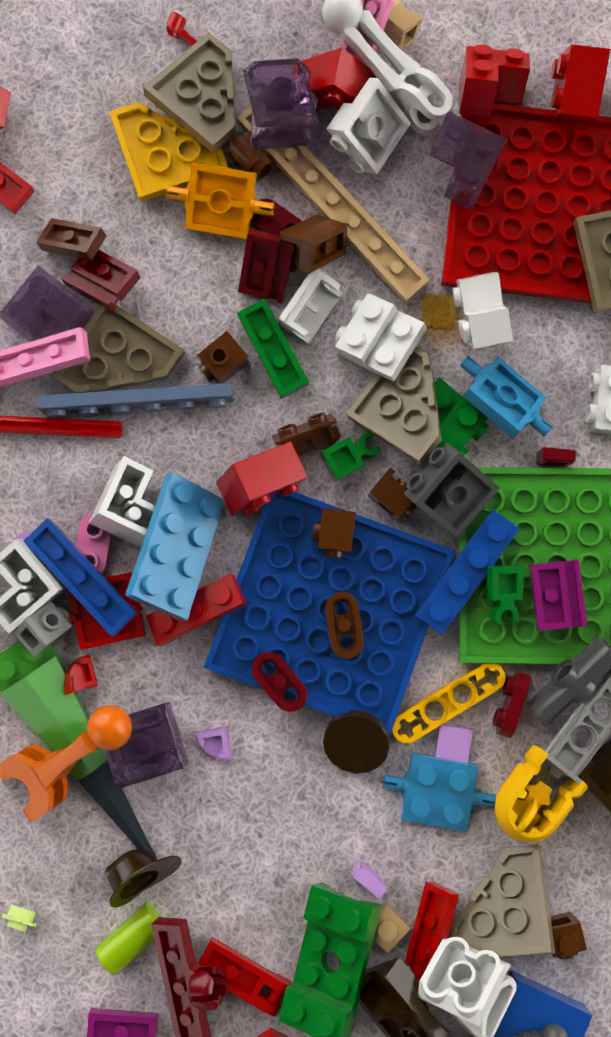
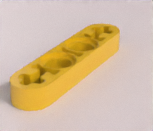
M496 663L479 664L397 714L392 734L402 743H411L498 691L505 682L503 668ZM486 668L489 671L496 670L497 675L494 677L496 683L492 685L489 682H484L478 687L483 692L478 694L476 686L469 681V678L474 676V680L479 681L484 678V670ZM460 684L467 685L471 691L470 698L464 703H458L453 698V690ZM432 701L439 702L443 707L441 717L436 720L428 719L425 715V707ZM418 709L421 719L427 726L422 729L421 724L417 723L412 726L411 731L413 733L410 736H407L405 733L398 734L397 730L401 728L399 722L405 719L409 723L417 719L412 713Z

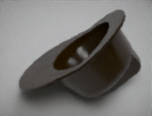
M140 849L124 853L105 870V875L113 891L109 900L110 906L117 908L131 902L143 891L173 874L182 863L181 857L168 856L157 860L149 852Z

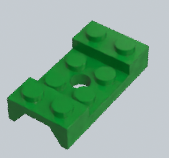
M321 882L311 885L303 917L308 922L293 983L287 986L278 1021L313 1037L351 1036L382 907L381 904L349 898L332 891L326 883ZM329 952L336 954L339 959L337 971L331 970L327 965L326 957Z

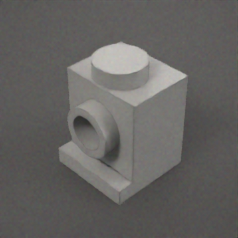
M50 601L37 612L24 619L13 633L33 657H36L62 637L72 625L69 623L70 618L66 609L62 606H55Z

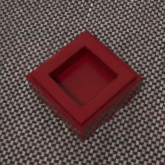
M543 447L537 452L536 463L538 465L567 467L575 462L576 450Z

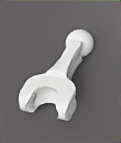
M325 0L322 7V16L326 26L332 32L341 34L342 41L354 50L372 70L411 122L410 127L413 131L420 134L432 131L437 125L439 118L446 115L452 106L453 97L450 90L436 74L428 69L421 68L420 64L393 43L377 24L370 11L363 10L361 0ZM357 27L385 55V57L389 60V62L392 64V66L395 68L398 74L390 66H388L371 48V46L365 41V39L356 29ZM430 95L439 96L442 100V107L438 108ZM418 110L429 119L428 123H422L418 120Z

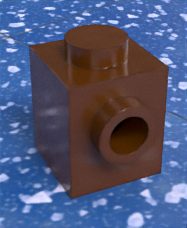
M228 331L197 354L201 363L198 366L199 371L209 382L214 379L218 384L226 382L249 363L248 355Z
M328 508L322 509L321 523L314 522L312 542H318V550L324 551V557L343 559L344 553H351L356 512Z

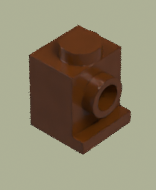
M389 468L369 492L368 497L396 520L402 514L408 518L417 505L404 494L408 489L407 482L401 478H398L397 481L393 479L392 476L395 471Z
M572 912L551 916L556 953L551 954L553 958L571 959L576 957L578 952L587 950L581 922Z

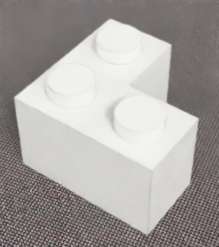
M491 272L456 280L457 287L452 288L455 307H461L463 319L458 320L460 338L473 349L514 341L508 307L503 305L499 274Z
M123 456L113 468L89 523L141 548L155 505L141 499L153 470Z
M26 538L15 539L0 552V573L12 586L0 597V624L8 634L12 633L24 619L37 612L50 601L52 602L67 589L24 542Z

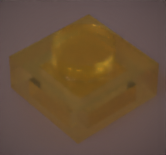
M424 294L421 321L425 323L427 329L453 330L455 321L453 296Z

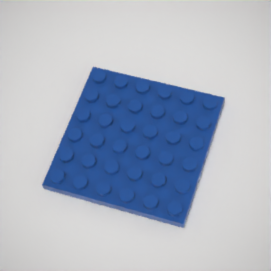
M297 492L283 498L280 493L271 496L272 501L264 505L237 576V582L247 605L222 617L203 668L264 690L253 677L252 664L262 653H276L306 686L307 700L304 704L305 706L332 716L340 713L341 715L349 713L350 710H361L371 713L382 721L386 727V732L390 736L429 627L417 618L415 614L450 567L455 550L356 514L351 553H344L343 559L324 557V551L318 550V542H312L314 522L321 523L323 508L343 509ZM337 592L351 594L356 599L359 607L364 645L361 652L353 658L346 659L337 656L330 645L325 605L328 598ZM339 602L335 606V611L339 615H344L347 613L348 607L345 603ZM344 635L340 639V644L344 648H349L353 643V639L349 635ZM271 662L265 663L263 665V672L267 675H272L275 672L274 664ZM287 688L284 695L287 699L293 700L297 697V691L294 688Z

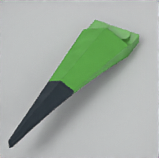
M18 641L0 653L1 695L52 752L66 748L82 732H87V722L89 720L76 692L65 695L64 680L67 670L53 644L36 657H33L22 642ZM97 748L96 752L84 756L75 764L70 773L138 849L145 850L156 858L104 751Z

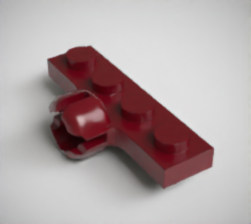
M158 917L151 926L175 1037H211L206 1010L216 1011L218 1005L225 1001L228 990L227 981L213 979V977L225 979L226 973L220 967L201 965L196 961L187 919Z

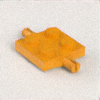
M192 163L190 181L186 188L168 185L166 190L167 192H173L166 193V199L184 201L187 212L185 229L247 239L254 213L273 217L274 210L268 209H274L275 207L274 203L256 200L255 184L257 173L201 163Z

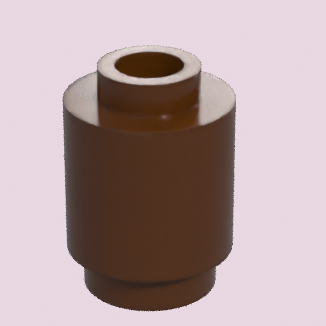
M250 132L238 133L230 140L227 154L241 170L257 173L256 181L261 180L270 172L274 165L270 159L271 155Z

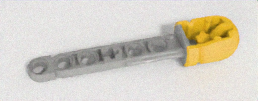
M611 669L600 684L596 686L592 695L578 705L545 751L538 746L532 745L525 754V763H518L501 786L496 796L495 815L500 827L510 837L520 842H539L548 838L557 830L574 807L573 799L580 798L588 788L586 783L578 776L611 733ZM600 701L605 702L609 707V714L604 720H596L592 713L593 706ZM579 728H585L589 733V741L583 747H577L572 740L574 731ZM545 759L550 766L547 769L549 773L557 779H560L561 776L569 777L566 783L558 788L557 795L552 801H550L549 797L552 789L541 780H538L535 784H528L533 775L539 773Z

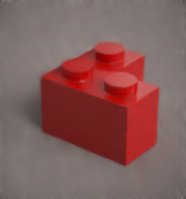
M571 44L560 54L559 59H554L551 71V79H555L551 99V108H555L554 117L588 122L598 119L611 49Z
M487 45L466 46L460 77L459 114L491 118L494 102L522 105L530 72L529 53H524L516 48H510L505 51L492 49Z
M341 47L297 62L290 98L300 104L301 108L307 112L315 113L332 106L339 110L343 103H353L369 78L377 77L369 67Z
M288 442L232 464L216 483L231 516L243 513L244 517H248L262 510V506L272 501L271 496L280 493L283 498L299 491L298 485L307 478V475L292 443Z

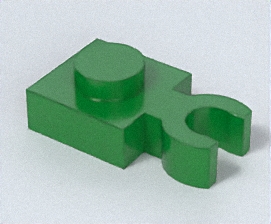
M370 432L364 433L357 439L355 445L350 437L320 453L335 482L362 468L365 464L361 457L372 458L381 451L380 447H376L373 450L365 447V440L369 439L373 434Z
M487 566V599L495 601V605L490 612L492 622L501 624V615L506 610L508 613L507 620L512 623L518 622L519 612L514 606V600H523V566Z

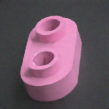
M90 514L80 522L76 546L86 557L93 556L95 558L94 566L103 574L108 567L113 534L100 529L97 535H91L90 527L92 524L89 521L93 514Z

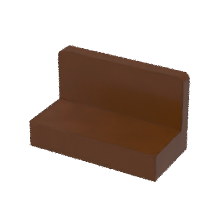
M314 215L280 231V239L300 245L299 270L311 273L346 254L348 224Z

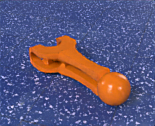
M102 706L96 709L89 717L87 732H82L68 747L50 752L39 745L30 744L0 764V777L3 781L16 778L26 785L30 796L29 803L23 809V812L30 823L66 800L68 794L67 775L84 756L96 752L97 748L112 751L126 744L132 732L131 719L127 712L118 706Z

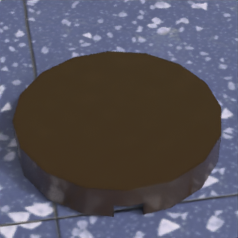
M350 710L349 713L342 715L340 713L334 716L328 723L323 746L329 760L341 770L354 774L368 773L378 768L385 761L390 745L389 735L382 721L371 713L361 710Z

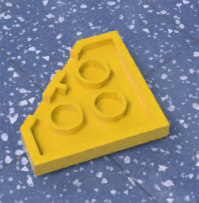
M136 102L109 111L140 202L170 193L166 191L168 185L185 188L190 181L192 163L228 168L221 147L212 153L168 115L165 117L154 112L143 103Z

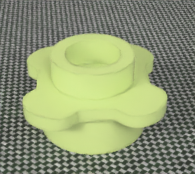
M10 905L8 913H2L1 916L9 919L8 927L26 932L28 925L32 927L37 925L33 923L36 912L18 906Z

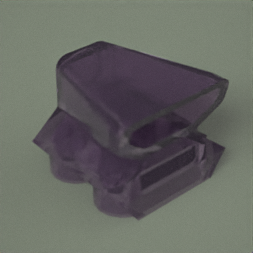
M299 58L253 61L243 70L252 107L250 131L252 149L260 150L309 145L313 139L310 124L319 122L316 111L318 100L311 92L309 68Z
M169 701L128 714L132 722V732L129 740L119 749L106 751L114 782L119 789L184 769V766L188 764L181 734L171 702Z

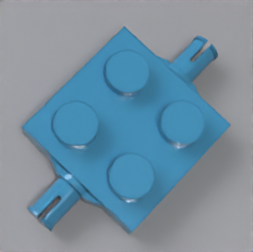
M468 355L461 363L460 367L474 377L472 386L463 397L511 438H514L522 428L527 427L529 424L543 437L553 428V426L538 415L540 406L547 397L502 359L497 357L492 364L483 368Z
M412 752L410 766L404 778L384 775L383 788L402 791L403 804L400 817L401 820L467 832L469 816L474 805L494 809V802H496V794L477 792L475 783L478 765L476 763H463Z

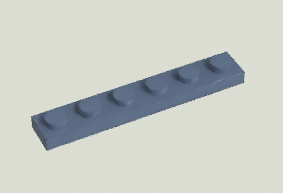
M231 383L38 395L36 396V409L43 414H47V418L67 417L66 413L79 412V416L91 417L99 415L98 411L111 410L112 414L122 415L131 413L130 409L143 408L144 412L150 413L163 411L162 407L175 406L176 410H192L196 404H207L208 408H224L227 406V402H234Z

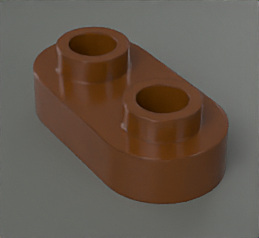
M337 592L328 598L325 605L330 645L337 656L346 659L353 658L361 652L364 645L359 607L356 599L351 594ZM339 602L345 603L348 607V611L344 615H339L335 611V606ZM344 635H349L353 639V643L349 648H344L340 644V639Z

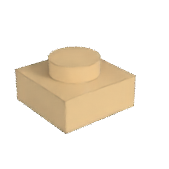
M387 902L381 907L374 940L389 953L408 933L411 927Z

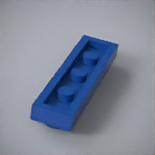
M494 509L491 510L418 609L415 616L440 635H443L487 575V566L495 564L520 528Z
M45 519L24 540L27 546L110 636H116L138 614L133 606L51 519Z

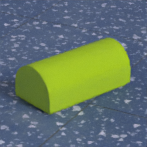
M149 901L97 945L95 949L96 955L104 968L111 974L117 975L155 941L151 924L161 916Z

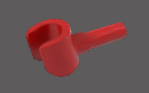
M172 12L167 20L166 28L168 35L176 39L181 38L192 47L197 41L187 31L183 30L187 23L186 19L179 13Z

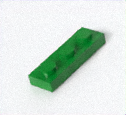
M263 299L237 312V317L280 399L308 386L309 381L266 300Z

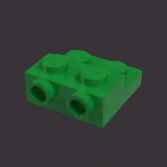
M439 377L434 385L442 441L436 448L444 447L448 443L465 456L468 452L464 447L471 438L478 441L489 428L485 423L488 417Z

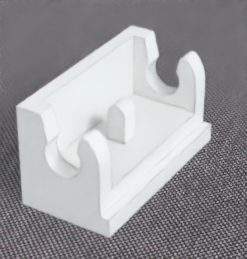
M320 269L309 273L280 315L279 326L309 345L343 295V291L339 289L341 285L320 271Z

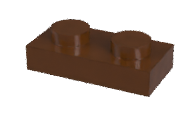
M51 218L36 243L42 251L92 261L105 240L106 234L101 227Z

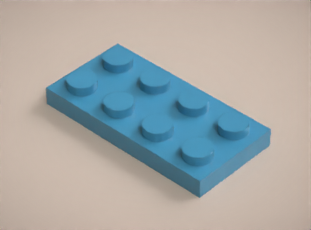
M174 472L166 474L125 596L177 620H188L225 502L224 499Z

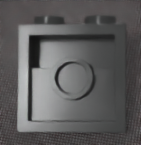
M447 443L444 447H438L432 451L429 456L430 464L422 473H415L409 478L407 482L408 489L404 494L457 538L497 493L500 487L459 451Z

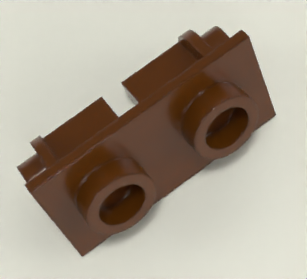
M325 412L310 416L307 419L308 422L298 426L288 424L277 430L278 433L272 435V438L276 445L291 442L297 455L300 456L309 452L305 441L311 439L316 450L336 443V439L340 438L341 435L337 425L331 427L332 424L337 423L331 413L326 415Z

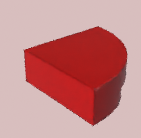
M90 654L77 658L69 666L64 680L65 695L98 686Z

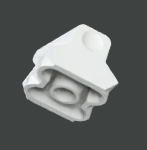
M451 937L442 939L419 981L418 998L447 1011L474 1037H494L516 992L517 985L512 977L506 975L511 964L500 960L496 953L490 950H476L469 947L463 938Z

